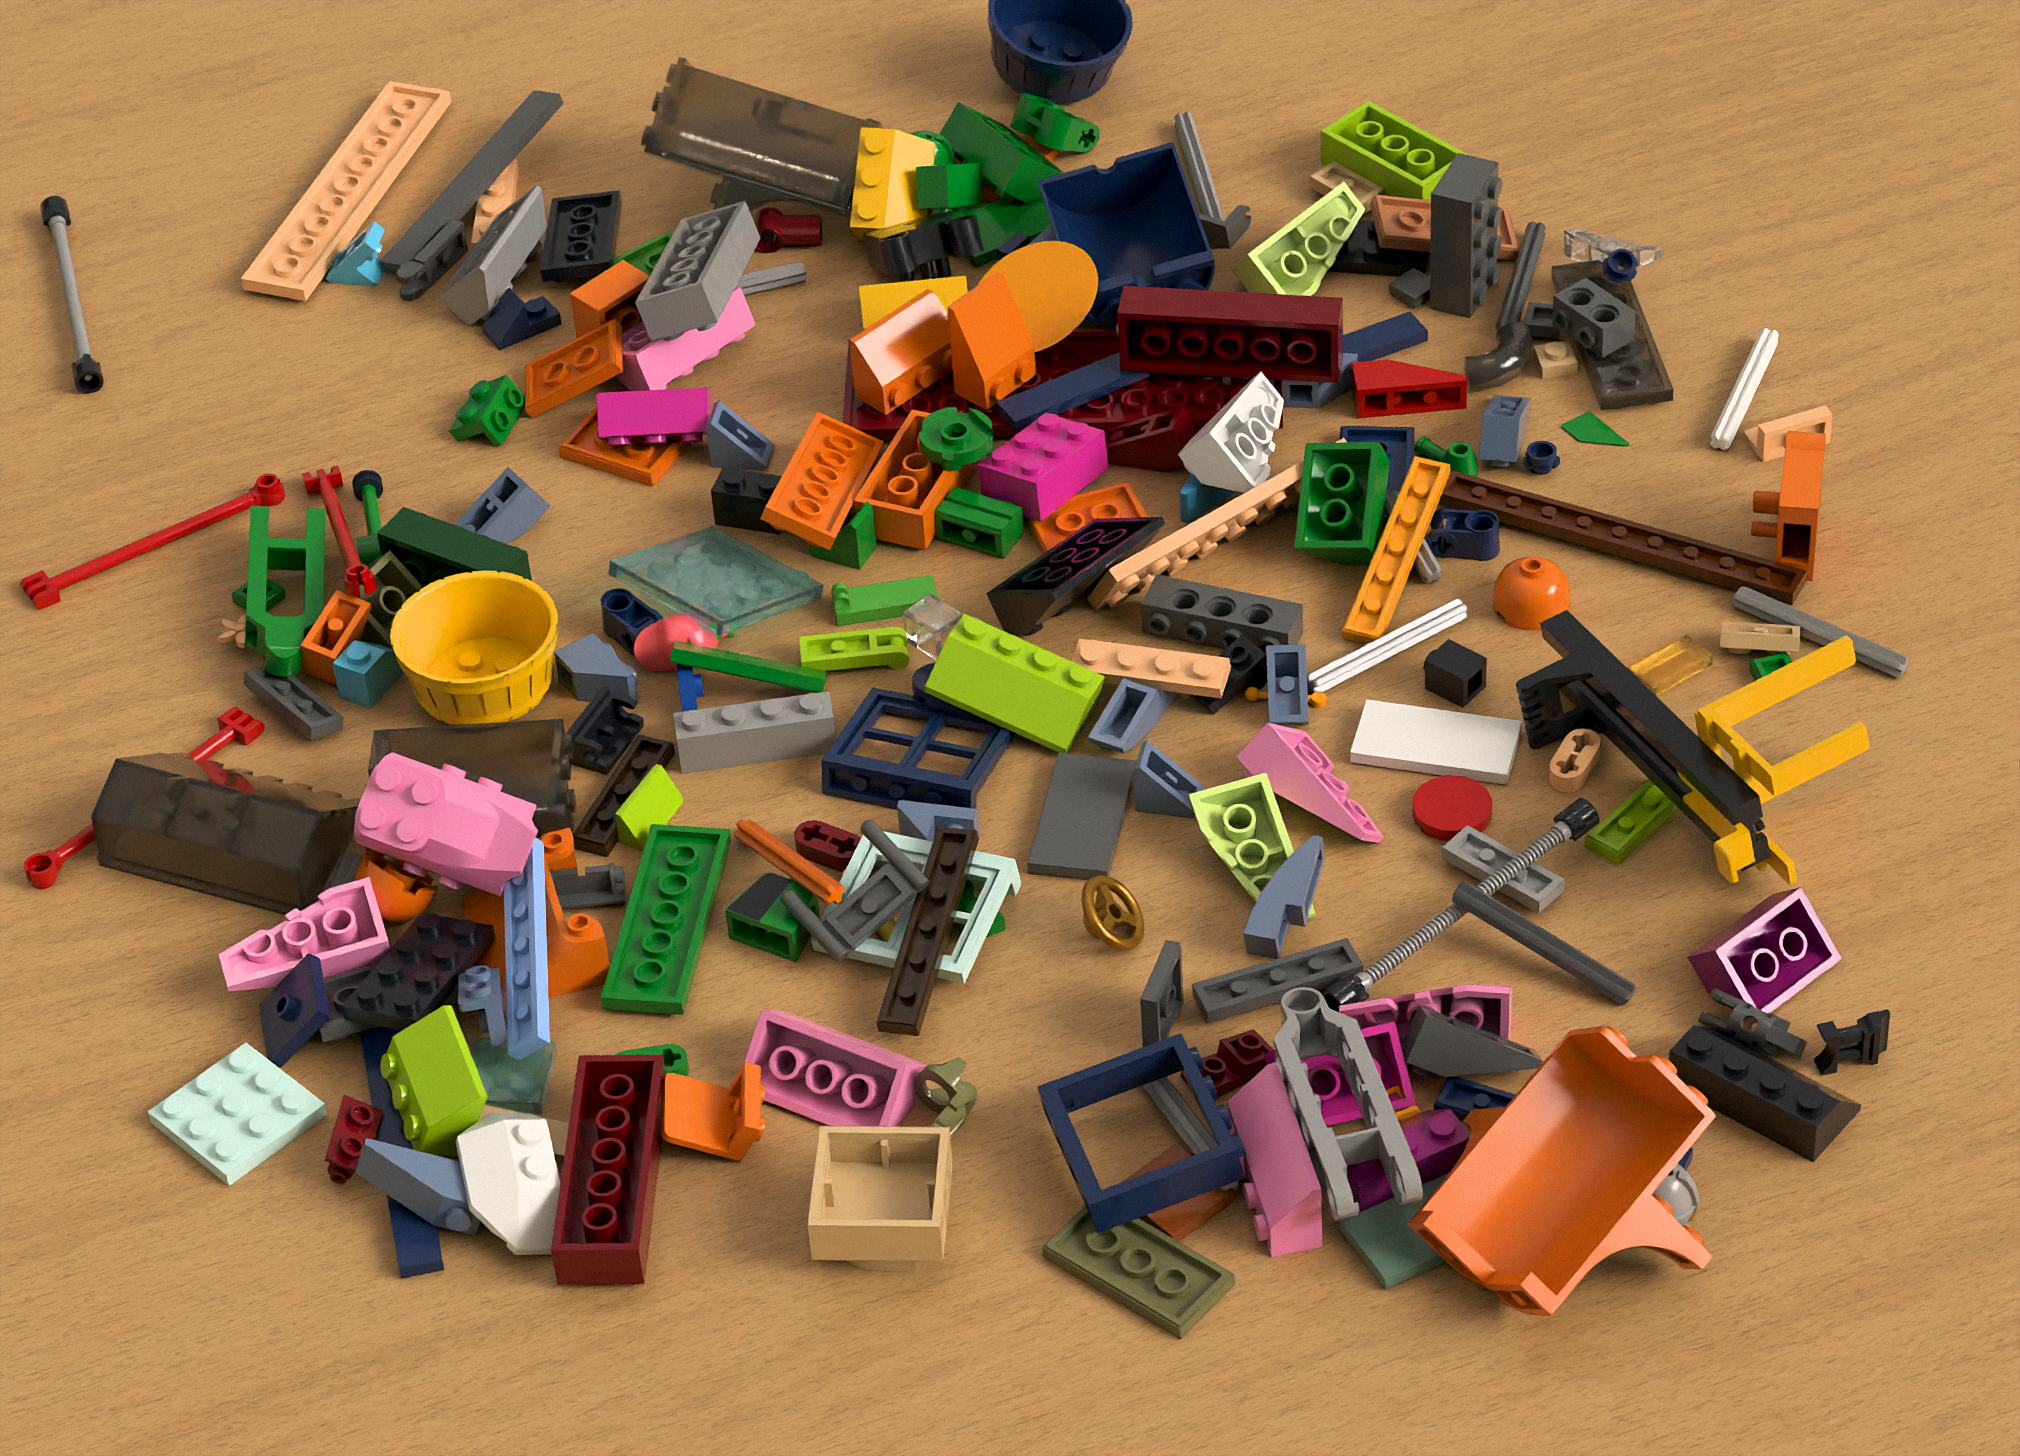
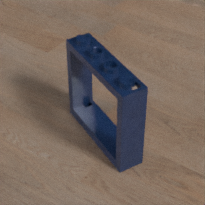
M1182 1033L1037 1087L1045 1116L1097 1233L1244 1179L1240 1157L1245 1156L1246 1152L1238 1134L1230 1135L1228 1130L1233 1128L1224 1104L1216 1106L1214 1101L1218 1100V1095L1210 1075L1202 1077L1200 1072L1204 1071V1066L1196 1047L1188 1048ZM1182 1071L1218 1147L1101 1190L1068 1113Z

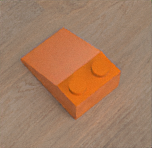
M997 271L948 306L954 392L957 395L988 410L1036 375L1034 345L1002 273Z

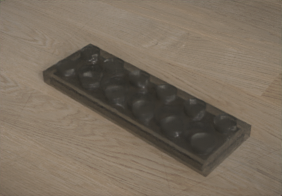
M1604 259L1551 266V278L1557 293L1587 278L1636 311L1635 339L1603 358L1575 340L1600 409H1620L1623 407L1673 401V386L1632 282L1623 280L1621 283L1611 281L1608 278V274L1602 268ZM1619 265L1617 266L1618 269H1620V270L1623 269L1622 266H1619Z

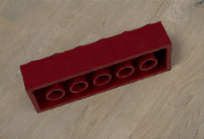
M1123 286L1117 312L1120 371L1253 378L1262 372L1267 379L1339 383L1343 361V298Z
M579 1055L551 1247L557 1285L645 1284L662 1145V1083L666 1076L663 1055Z

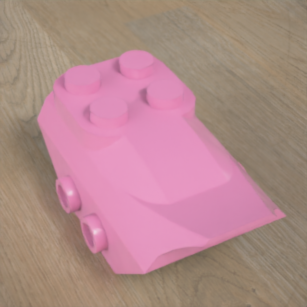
M391 752L384 756L379 764L375 766L369 777L356 810L354 836L356 843L404 862L402 868L404 871L425 878L428 871L440 876L439 884L457 891H461L463 885L501 897L506 882L514 877L521 876L538 833V829L532 821L537 805L500 792L503 785L484 777H480L478 783L464 779L466 772L444 763L440 770Z

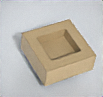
M1569 340L1533 346V358L1542 379L1578 374V362Z

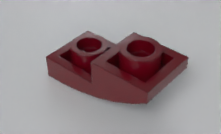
M1254 1029L1221 1039L1216 1054L1201 1058L1204 1071L1200 1073L1202 1077L1210 1075L1217 1095L1220 1097L1254 1078L1266 1067L1264 1054L1274 1049ZM1181 1072L1180 1077L1188 1084L1183 1072Z

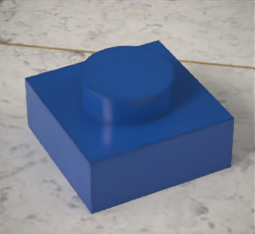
M676 664L682 712L698 710L697 698L704 697L701 674L694 675L693 667Z

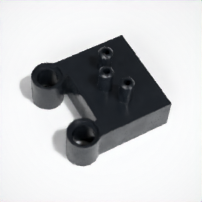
M945 211L862 233L870 267L886 272L887 276L899 274L901 282L915 281L913 270L917 269L916 265L918 264L922 280L936 279L933 260H935L939 278L951 277L952 271L948 256L953 255L954 258L984 251L976 215L967 216L952 211Z

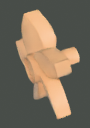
M246 614L241 616L237 623L222 619L223 628L227 632L218 637L219 643L236 640L238 647L245 648L247 646L245 645Z

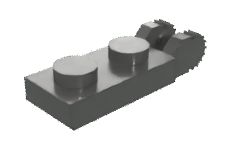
M452 219L417 253L413 261L403 263L400 269L396 271L398 282L404 283L400 288L402 299L413 301L420 298V295H423L468 252L463 222Z

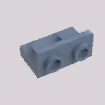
M481 965L467 969L465 973L458 975V1005L460 1012L478 1010L481 1033L489 1032L492 1047L508 1044L507 1006L500 967L490 969L488 966Z

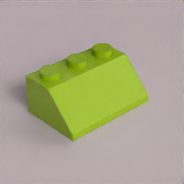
M443 1005L392 1037L387 1054H383L381 1058V1074L384 1079L388 1080L392 1091L393 1105L401 1114L404 1122L405 1137L411 1141L414 1150L439 1157L458 1156L456 1147L457 1136L479 1121L488 1096L451 1005Z

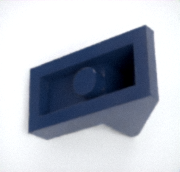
M507 288L482 329L488 339L499 350H502L559 326L562 322L560 312L544 296L524 303L511 288Z

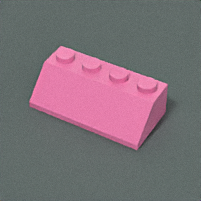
M735 287L717 324L708 330L697 331V329L685 331L683 335L670 341H665L664 338L651 341L643 321L624 332L622 334L623 372L616 375V377L630 391L665 390L667 383L675 378H681L690 374L693 371V366L700 361L716 357L719 354L720 348L726 344H732L745 337L744 333L756 324L741 287Z
M761 1009L745 1062L759 1065L761 1068V1084L765 1086L763 1100L829 1126L899 1127L915 1106L918 1097L915 1081L921 1070L927 1066L784 1010Z
M1277 1062L1271 1063L1264 1067L1227 1101V1108L1233 1128L1228 1131L1231 1136L1239 1135L1246 1152L1245 1156L1240 1157L1246 1183H1243L1245 1203L1248 1209L1255 1208L1257 1215H1254V1227L1258 1241L1266 1240L1271 1257L1322 1247L1321 1186Z

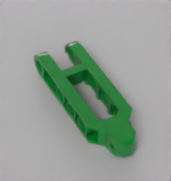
M250 506L245 645L264 657L265 671L275 676H292L301 672L302 657L300 645L324 609L326 509L307 508L306 539L268 538L269 506ZM267 569L305 571L304 613L297 617L273 616L266 611Z

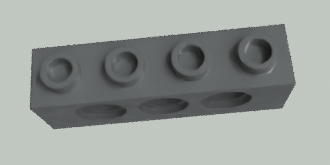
M1157 574L1141 603L1142 632L1220 649L1228 648L1243 634L1266 654V646L1297 645L1303 634V604Z

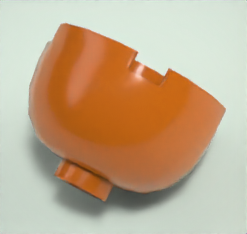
M1533 556L1513 560L1502 569L1495 581L1494 611L1497 616L1498 612L1503 615L1505 623L1511 627L1522 630H1541V622L1565 610H1570L1568 579L1561 568L1549 559Z
M369 849L365 852L358 865L354 881L370 877L384 925H387L389 921L396 923L412 921L429 906L438 890V885L431 886L434 879L430 874L427 873L425 878L404 871L402 870L404 862L397 859L392 862L383 858L385 854Z

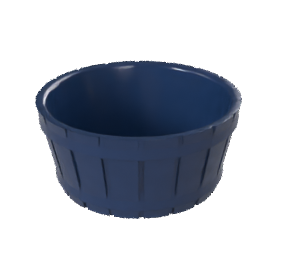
M989 0L988 26L991 33V56L996 71H998L1001 79L1006 84H1009V87L1020 94L1027 93L1040 98H1046L1056 104L1074 103L1089 98L1107 83L1114 65L1127 46L1133 28L1131 10L1128 3L1126 4V0Z

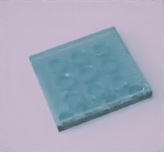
M714 526L611 560L608 575L672 610L691 618L694 622L718 635L821 599L823 584L811 579L806 572L795 570Z

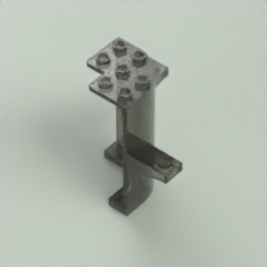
M679 57L677 64H671L666 83L670 84V86L665 85L662 93H656L652 104V112L656 114L652 126L647 125L642 136L641 145L645 146L644 152L648 156L721 178V184L716 183L712 191L710 203L715 204L713 210L746 201L750 212L771 203L796 202L844 217L850 216L861 127L882 128L883 126L879 121L869 118L866 120L694 68L687 59Z

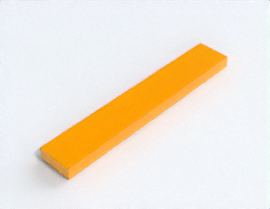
M1414 456L1343 627V639L1367 644L1386 633L1451 473L1450 464Z

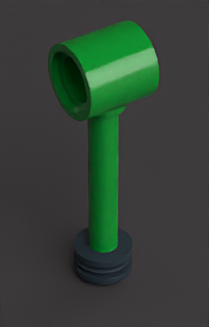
M363 470L354 476L352 485L355 497L363 502L368 535L356 537L360 562L368 566L381 556L377 533L382 527L377 499L383 493L381 476L377 472Z

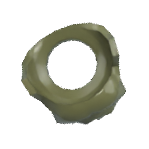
M960 1057L942 1064L927 1065L921 1070L915 1081V1089L919 1099L926 1106L940 1114L930 1127H950V1136L962 1126L977 1099L976 1088L969 1082L960 1081V1077L967 1065ZM926 1080L939 1084L941 1088H928Z

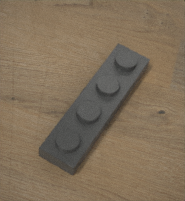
M1348 938L1194 983L1192 984L1193 997L1207 1023H1212L1281 1002L1283 995L1294 988L1308 987L1317 991L1328 988L1347 973L1350 976H1354L1358 972H1363V964Z

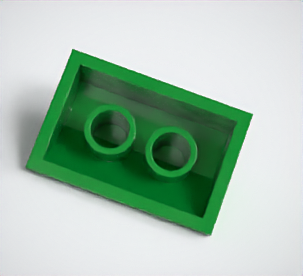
M1380 442L1306 443L1294 546L1296 551L1340 565L1370 564L1383 532L1390 460Z

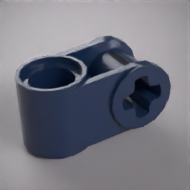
M1441 508L1434 512L1430 522L1432 531L1427 535L1426 542L1435 557L1488 561L1499 554V519L1495 513L1487 510L1469 511ZM1446 518L1447 522L1444 529L1443 520ZM1444 538L1447 542L1445 548H1443Z
M615 588L608 590L600 599L604 632L622 645L631 655L635 656L634 644L637 636L649 625L663 619L662 615L657 610L647 606L627 589Z

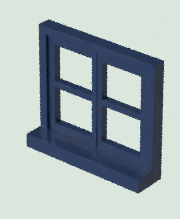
M872 688L821 760L822 793L897 808L899 800L976 809L978 792L1017 733L966 710L937 709L926 705L925 699L922 697L918 700L914 695ZM883 712L928 720L917 737L873 728ZM945 724L989 732L980 749L935 740ZM865 738L909 747L899 764L854 755ZM927 750L972 759L962 776L916 767Z

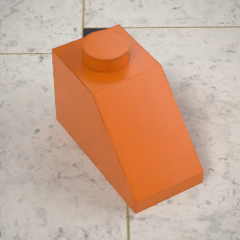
M336 589L300 645L302 672L337 686L332 663L354 640H361L371 609V603L349 596L347 593Z

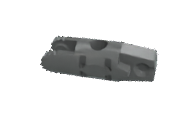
M1715 987L1712 989L1709 997L1723 1006H1730L1734 1009L1727 1023L1711 1013L1704 1012L1701 1013L1698 1022L1732 1038L1749 1043L1769 1055L1776 1056L1779 1048L1801 1057L1807 1041L1787 1032L1791 1022L1762 1011L1752 1004ZM1757 1021L1756 1029L1751 1032L1752 1025Z

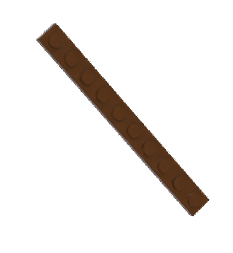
M1453 470L1438 502L1439 505L1455 510L1491 511L1498 516L1499 522L1732 589L1738 590L1740 587L1745 586L1788 605H1793L1806 583L1807 571Z

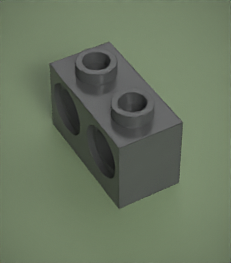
M1584 278L1553 295V325L1601 358L1635 339L1636 311L1589 279Z

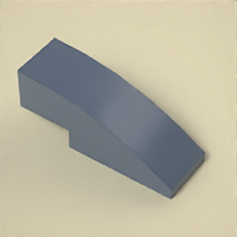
M1123 678L1090 732L1088 741L1121 753L1127 752L1140 742L1158 723L1178 693L1161 691Z
M1313 835L1295 850L1278 868L1262 890L1243 932L1248 954L1278 959L1289 924L1306 926L1325 860L1322 836Z

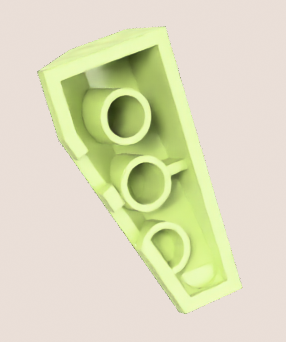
M1342 182L1248 253L1231 270L1249 293L1312 296L1319 288L1321 280L1334 263L1336 255L1344 242L1349 238L1365 208L1345 182Z
M1267 773L1189 794V800L1201 834L1255 902L1278 868L1294 853ZM1311 905L1308 919L1316 917L1313 905Z

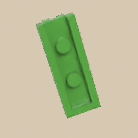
M932 575L847 588L843 583H836L831 589L837 626L939 611L938 597Z

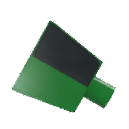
M772 872L765 873L725 909L729 939L797 962L811 934L781 903L780 898L785 891L792 890L819 918L818 897L791 878L789 879Z

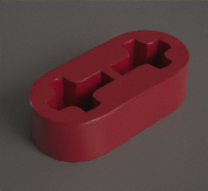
M816 820L801 823L794 831L796 852L807 860L839 872H843L847 868L861 839L856 834Z

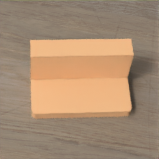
M1826 406L1759 424L1757 427L1746 429L1744 431V439L1762 462L1785 455L1787 431L1826 434L1825 444H1828L1831 437L1832 413Z

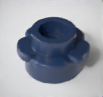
M1616 249L1609 254L1608 258L1604 259L1602 268L1608 274V278L1611 281L1621 283L1623 280L1628 282L1635 278L1638 264L1632 252L1626 249ZM1617 266H1622L1623 269L1620 270L1617 268Z
M1547 441L1531 443L1527 447L1526 457L1523 458L1524 466L1539 475L1548 474L1560 464V457L1557 456L1555 445Z

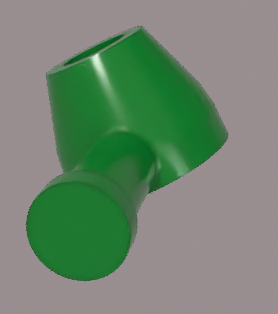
M1421 436L1417 440L1414 450L1418 454H1424L1434 461L1450 464V471L1453 470L1477 477L1478 462L1472 447L1468 443L1454 442L1445 450L1431 442L1430 438L1426 436Z

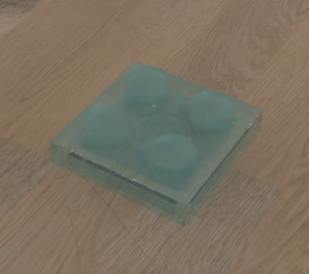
M473 1037L470 1053L488 1096L485 1105L521 1113L542 1114L557 1055L555 1041H550L548 1045L519 1061L508 1055V1044L492 1047L490 1038Z

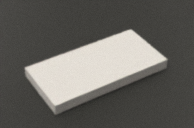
M1366 699L1350 751V762L1441 776H1464L1476 781L1507 785L1522 732V721Z

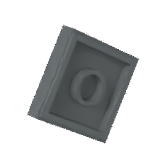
M1165 941L1140 998L1143 1047L1169 1037L1184 1002L1182 950L1178 942Z

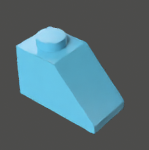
M354 640L332 663L339 697L370 709L404 673L396 660L395 652L392 648Z

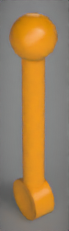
M1252 686L1246 689L1245 697L1251 702L1258 699H1268V691H1259L1258 688ZM1318 691L1308 695V703H1311L1312 706L1322 708L1326 705L1327 697L1325 693Z

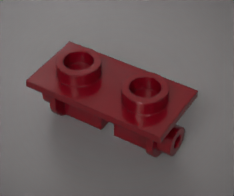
M346 1095L342 1098L324 1160L329 1162L327 1171L330 1179L338 1184L345 1183L355 1173L366 1138L375 1140L383 1113L381 1109Z

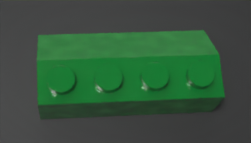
M960 102L957 103L939 135H944L950 143L955 158L963 161V163H980L981 181L996 188L995 192L1010 202L1017 198L1026 203H1031L1042 198L1038 180L1065 173L1007 125Z

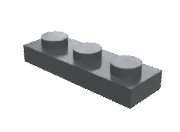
M264 666L244 673V685L310 741L343 730V716L295 676H275L265 671Z

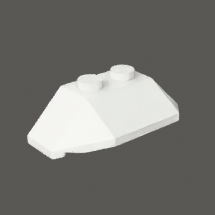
M488 1113L458 1135L456 1139L469 1210L492 1233L507 1242L506 1246L515 1255L552 1254L551 1247L560 1191V1179L547 1121L530 1113Z

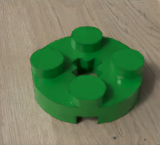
M957 407L940 409L928 415L921 424L922 430L919 432L921 452L929 460L939 463L945 471H957L963 465L978 461L993 452L992 423L984 413L976 409L969 408V414L957 413Z

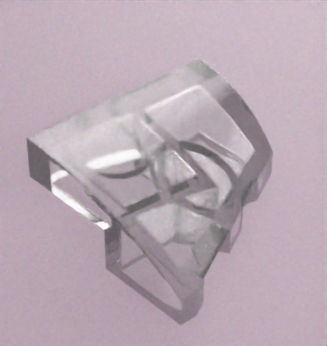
M1581 228L1564 230V255L1587 267L1603 262L1616 249H1626L1632 252L1638 267H1642L1663 256V248Z

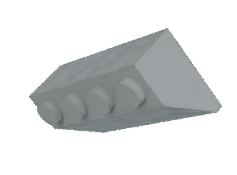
M538 185L496 215L439 296L468 326L480 318L483 321L488 319L497 305L496 301L500 300L507 288L512 289L513 284L510 281L517 278L526 269L528 264L525 262V259L534 255L542 245L539 239L546 231L547 226L543 191Z
M829 691L673 713L682 774L826 754L836 740Z

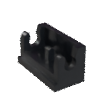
M602 686L564 735L569 764L607 775L644 726L643 717L635 713H629L622 707L634 709L637 701L629 696L612 692L608 687Z

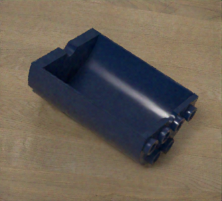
M1174 142L1118 157L1114 161L1113 166L1107 169H1100L1094 164L1038 180L1056 240L1073 244L1084 250L1091 257L1097 269V294L1090 311L1086 315L1090 321L1095 324L1097 321L1111 324L1112 330L1117 329V312L1123 286L1191 290L1209 289L1215 272L1214 257Z

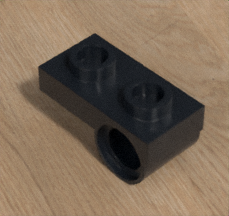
M1243 634L1218 656L1230 658L1231 664L1222 699L1192 695L1213 715L1240 690H1246L1252 686L1260 690L1267 684L1266 654Z

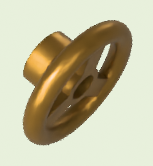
M1098 875L1090 878L1085 883L1081 895L1085 928L1093 937L1101 939L1112 948L1123 951L1134 949L1142 941L1145 930L1143 914L1135 897L1121 882L1112 877ZM1096 891L1097 897L1096 904L1094 905V893ZM1110 891L1114 892L1123 901L1129 913L1123 911L1121 906L1114 901ZM1118 927L1132 929V933L1128 938H1120L1114 935L1113 932Z

